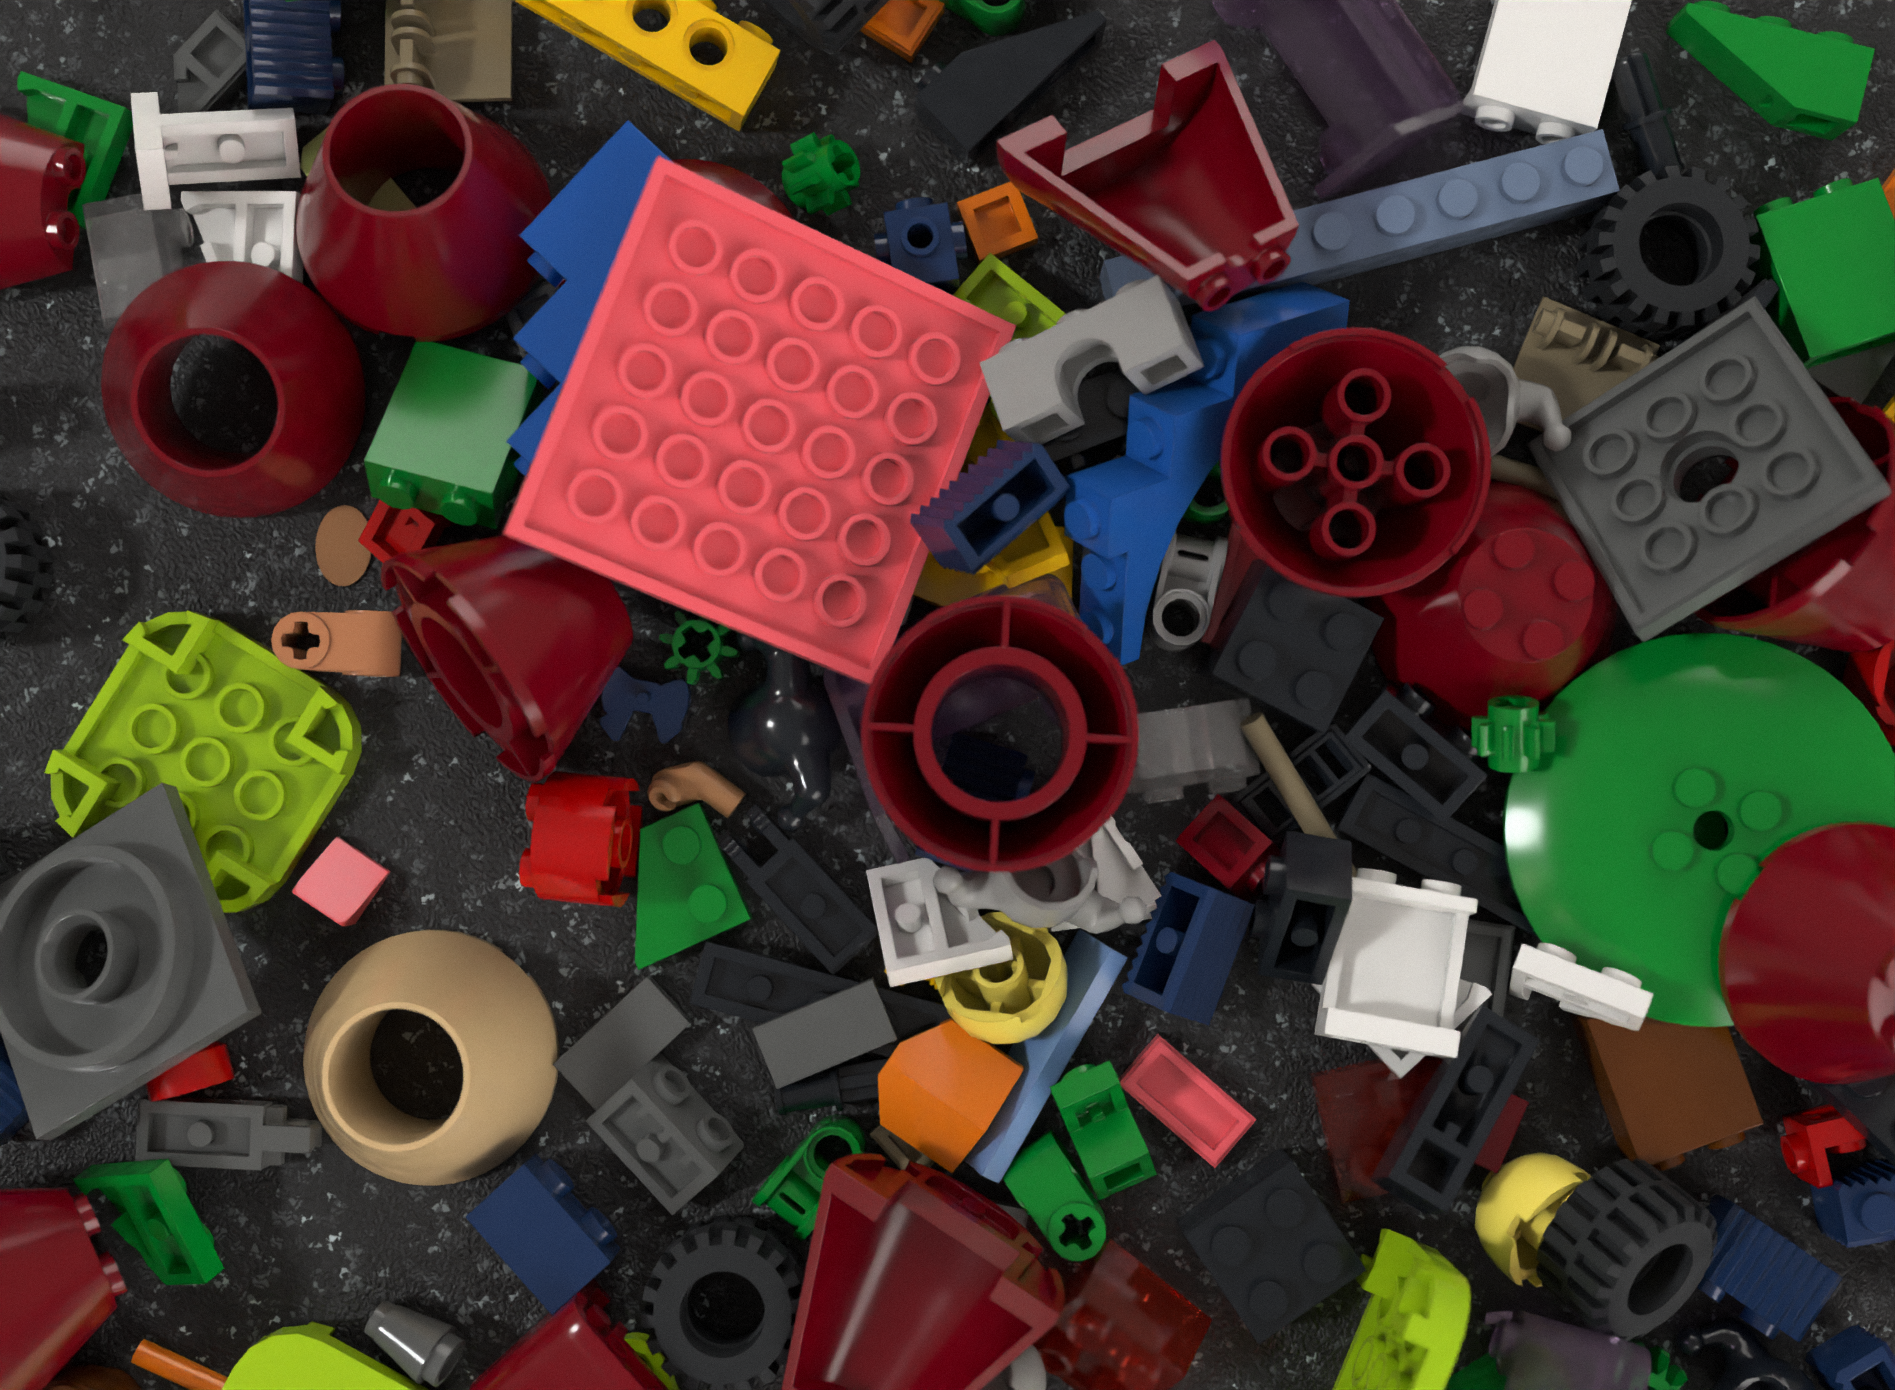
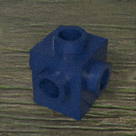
M917 197L900 201L895 205L896 210L884 212L886 232L874 234L877 259L949 294L955 293L959 288L956 261L968 259L963 222H950L948 203L933 204L932 198ZM916 245L927 246L926 248L922 249L915 248Z

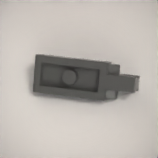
M148 1095L138 1099L135 1161L169 1159L172 1166L262 1170L270 1165L284 1164L285 1152L312 1153V1149L322 1146V1124L319 1120L287 1119V1105H272V1101L171 1097L149 1102Z

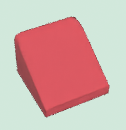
M337 836L300 878L292 893L337 924L346 927L356 924L391 871Z

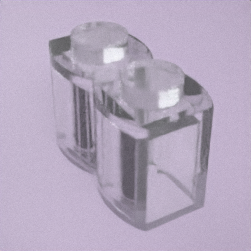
M1249 698L1137 714L1139 721V745L1137 760L1129 787L1130 793L1144 792L1146 804L1183 799L1182 786L1208 782L1209 794L1247 789L1246 777L1260 775L1258 756L1239 726L1244 719L1251 715Z

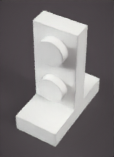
M157 92L131 93L135 152L144 210L172 209L169 185L301 178L293 108L160 114Z

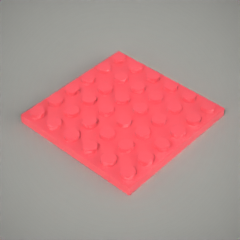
M658 156L653 162L513 506L503 535L870 686L876 670L895 642L930 551L911 525V513L920 514L921 505L929 506L930 497L939 498L940 489L949 490L950 480L957 481L990 396L980 362L997 355L1001 347L1011 341L1016 325Z

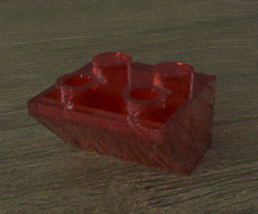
M1110 1239L1094 1257L1081 1263L1064 1284L1065 1302L1055 1324L1032 1345L1039 1352L1045 1371L1058 1376L1074 1390H1168L1185 1377L1212 1319Z

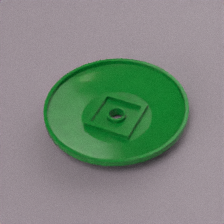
M1723 633L1672 635L1642 642L1615 652L1582 672L1549 702L1542 712H1549V719L1556 720L1555 752H1540L1539 766L1535 770L1510 774L1503 810V842L1511 884L1522 912L1542 943L1552 944L1571 952L1577 957L1575 964L1601 973L1604 967H1609L1638 978L1642 982L1640 989L1653 993L1645 1015L1646 1017L1687 1026H1731L1734 1023L1727 1011L1722 996L1718 960L1723 927L1734 899L1737 898L1742 901L1751 884L1764 869L1759 864L1771 852L1801 833L1823 825L1845 821L1872 822L1895 828V755L1878 723L1861 701L1827 671L1799 654L1775 644L1745 636ZM1708 811L1720 813L1728 824V836L1725 842L1715 849H1705L1700 846L1693 832L1694 824L1698 817Z

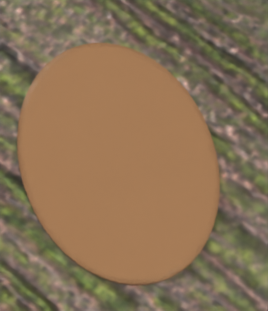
M349 505L337 506L329 511L323 518L316 536L315 551L318 566L324 577L337 586H349L358 581L366 571L371 558V552L358 542L367 524V520L359 510Z

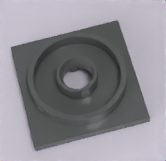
M1755 296L1562 420V424L1571 430V443L1563 451L1555 452L1547 448L1543 442L1544 433L1527 443L1634 632L1643 642L1892 494L1880 473ZM1718 455L1730 456L1738 461V471L1730 484L1715 487L1700 502H1685L1681 499L1680 484L1685 475L1696 464Z
M165 783L157 785L0 885V1032L36 1140L55 1139L262 1013L175 786ZM103 930L108 945L106 964L96 982L87 988L84 976L75 969L77 952L83 939L90 931Z

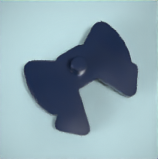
M617 666L602 691V705L607 714L600 718V725L613 741H618L622 738L633 711L652 714L660 742L663 744L668 743L683 728L682 721L687 715L691 701L690 685L683 678L663 685L641 679L636 680L625 668Z

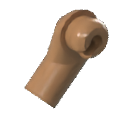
M691 761L663 768L653 776L647 790L650 803L660 811H670L677 806L703 800L727 819L734 813L746 796L744 791L701 761Z

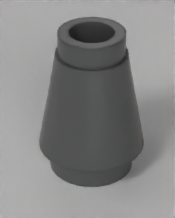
M384 1300L375 1309L364 1330V1333L373 1338L374 1342L417 1384L427 1381L435 1387L443 1383L452 1372L466 1345V1342L456 1335L455 1326L401 1305H395L389 1300Z

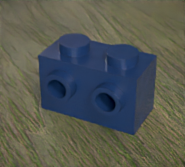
M535 1153L465 1218L550 1314L553 1315L611 1263L620 1247L614 1242L617 1233L609 1220L596 1208L591 1207L587 1211L570 1192L574 1189V1184L563 1168L551 1159L544 1163Z

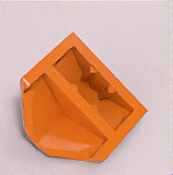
M949 1018L929 1030L900 1042L878 1073L880 1125L950 1173H953L986 1132L1025 1066L993 1044L970 1036L953 1018Z

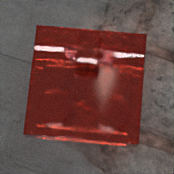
M1426 1055L1401 1079H1398L1381 1059L1310 1074L1338 1199L1342 1203L1390 1193L1370 1181V1178L1401 1122L1407 1116V1113L1442 1063L1441 1058Z

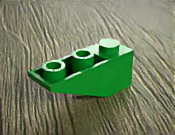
M1715 1L1688 2L1667 24L1666 34L1770 125L1834 140L1857 123L1875 49L1854 44V39L1851 36L1833 31L1814 34L1793 29L1791 22L1780 17L1761 16L1753 19L1730 13L1731 10L1728 6Z

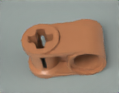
M346 610L344 613L301 611L290 613L283 617L273 629L271 638L273 652L278 660L288 667L313 672H342V675L400 677L402 634L392 613L389 611ZM309 633L319 635V647L309 648L308 651L297 648L296 642L298 637L307 636Z

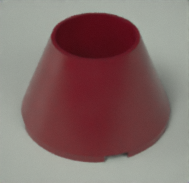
M411 84L383 85L357 95L346 103L332 119L300 195L296 217L297 244L305 269L317 291L336 312L351 323L377 335L382 331L394 335L415 337L416 342L449 340L465 336L494 323L520 303L532 289L541 274L526 261L535 251L519 235L547 207L552 199L547 181L537 161L525 145L511 132L431 89ZM435 168L458 174L455 182L443 195L422 207L407 211H382L368 207L373 196L387 180L393 179L405 172L416 169Z
M242 261L199 263L174 271L152 283L128 305L118 319L106 346L102 364L101 391L103 407L109 428L120 451L136 472L153 488L171 500L202 513L222 517L250 518L284 511L302 503L315 495L337 475L348 460L363 427L367 399L365 373L358 348L341 317L319 294L314 293L299 281L289 277L284 272L256 263ZM210 334L234 340L253 352L270 373L278 398V414L274 430L261 450L250 453H229L214 449L194 437L179 419L171 397L172 370L183 348L196 336Z
M1853 397L1827 398L1880 473L1892 494L1693 612L1704 622L1719 628L1846 652L1873 650L1895 639V423L1876 405L1871 407L1860 404ZM1729 457L1724 462L1732 470L1720 485L1730 484L1733 481L1739 468V463L1736 459ZM1700 494L1695 502L1702 501L1704 495Z
M505 535L398 553L384 562L381 568L383 588L387 591L395 586L402 604L391 612L402 636L434 688L459 721L474 738L485 731L504 750L496 756L497 761L518 777L530 782H538L550 774L633 642V629L629 615L610 579Z
M988 595L958 601L934 611L924 617V620L910 629L891 647L876 670L866 696L861 725L862 750L868 778L876 797L895 825L909 839L925 851L957 866L986 872H1015L1047 865L1067 856L1091 839L1108 822L1125 796L1133 776L1139 745V721L1133 692L1123 668L1103 642L1087 628V625L1062 609L1042 601L1011 595ZM985 678L1016 680L1034 689L1050 705L1060 728L1061 750L1055 771L1038 792L1017 801L988 802L964 793L948 780L942 772L932 749L934 723L945 702L956 691L969 683Z

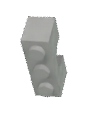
M1159 275L1148 280L1132 281L1121 287L1114 297L1090 309L1071 311L1062 316L1055 326L1031 338L1013 340L1001 347L997 355L980 362L1003 431L1014 441L1041 445L1085 424L1078 405V389L1084 376L1101 363L1119 362L1124 375L1143 395L1203 368L1204 364L1178 298Z

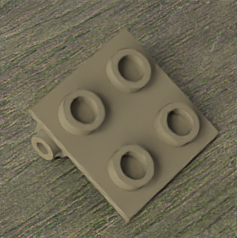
M386 0L384 85L411 84L422 86L456 103L512 101V0Z
M1543 296L1514 363L1513 370L1518 379L1529 380L1550 387L1558 399L1561 417L1564 420L1660 358L1656 356L1660 345ZM1517 422L1540 433H1544V430L1536 424Z

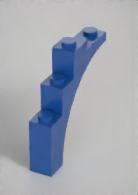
M629 120L625 122L519 235L535 251L526 261L555 288L564 279L566 280L557 292L513 337L528 352L520 363L548 389L557 380L560 382L553 392L506 441L521 455L513 465L525 477L653 162L658 156L672 162Z
M1302 281L1223 305L1211 312L1203 311L1192 315L1191 333L1204 367L1188 374L1187 377L1175 380L1146 395H1143L1141 391L1131 394L1129 397L1126 455L1067 475V484L1070 487V492L1066 494L1064 535L1083 545L1079 620L1087 625V628L1103 642L1114 658H1117L1121 666L1140 657L1145 616L1160 565L1180 519L1207 474L1220 459L1224 428L1236 398L1255 372L1270 358L1287 348L1290 344L1319 332L1347 328L1350 300Z

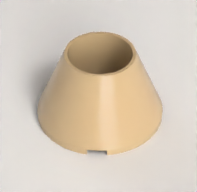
M449 930L411 931L389 937L364 949L350 959L324 988L313 1009L306 1031L303 1059L305 1083L311 1104L323 1128L333 1142L359 1165L375 1174L401 1183L425 1186L453 1184L484 1174L500 1165L512 1156L527 1141L536 1127L539 1126L553 1098L557 1083L558 1069L553 1064L559 1059L558 1032L548 1001L539 985L531 975L528 976L516 962L501 952L502 949L481 938L462 932ZM391 1009H408L422 1013L439 1023L454 1040L463 1063L464 1082L460 1100L449 1118L427 1120L410 1116L394 1107L383 1096L376 1085L370 1063L371 1043L378 1025Z

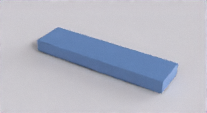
M1080 928L1064 954L1068 974L1067 996L1057 1017L1038 1036L1012 1045L1007 1055L1025 1066L986 1132L964 1158L981 1176L998 1184L1050 1096V1086L1058 1082L1127 960L1126 956Z

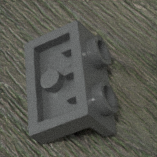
M660 1053L586 1120L589 1126L671 1215L675 1214L714 1180L744 1148L743 1141L735 1134L730 1123L723 1116L716 1113L690 1085L686 1075L680 1069L673 1066Z

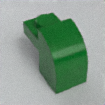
M1110 1060L1098 1066L1086 1064L1076 1067L1065 1074L1061 1082L1050 1086L1053 1098L1098 1201L1157 1175L1150 1153L1131 1114L1121 1084Z

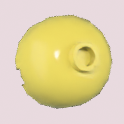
M990 912L980 917L996 933L1002 930L1009 937L1013 960L935 977V982L948 1014L970 1036L993 1044H1018L1038 1036L1057 1017L1067 996V965L1057 940L1048 932L1047 928H1030L1013 922L1003 912Z
M1534 1153L1515 1158L1501 1165L1498 1173L1491 1171L1482 1184V1192L1477 1202L1475 1228L1479 1240L1494 1264L1515 1284L1523 1286L1522 1280L1526 1279L1535 1287L1543 1286L1536 1271L1539 1264L1536 1258L1538 1248L1544 1241L1543 1234L1562 1203L1568 1199L1582 1182L1592 1177L1583 1169L1557 1155Z

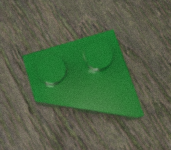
M20 71L17 79L18 91L27 96L28 124L85 144L83 156L86 164L85 178L80 188H75L70 192L67 210L75 215L80 229L92 232L133 130L132 112L126 107Z
M697 803L640 829L635 963L638 970L753 918L725 854L717 842L716 834L702 803Z
M169 1159L92 1164L73 1178L76 1186L84 1195L99 1188L120 1211L122 1215L112 1223V1226L128 1244L140 1252L145 1263L165 1285L207 1284L225 1269L214 1249V1238L210 1230L200 1222L186 1194V1183L181 1174L172 1167Z

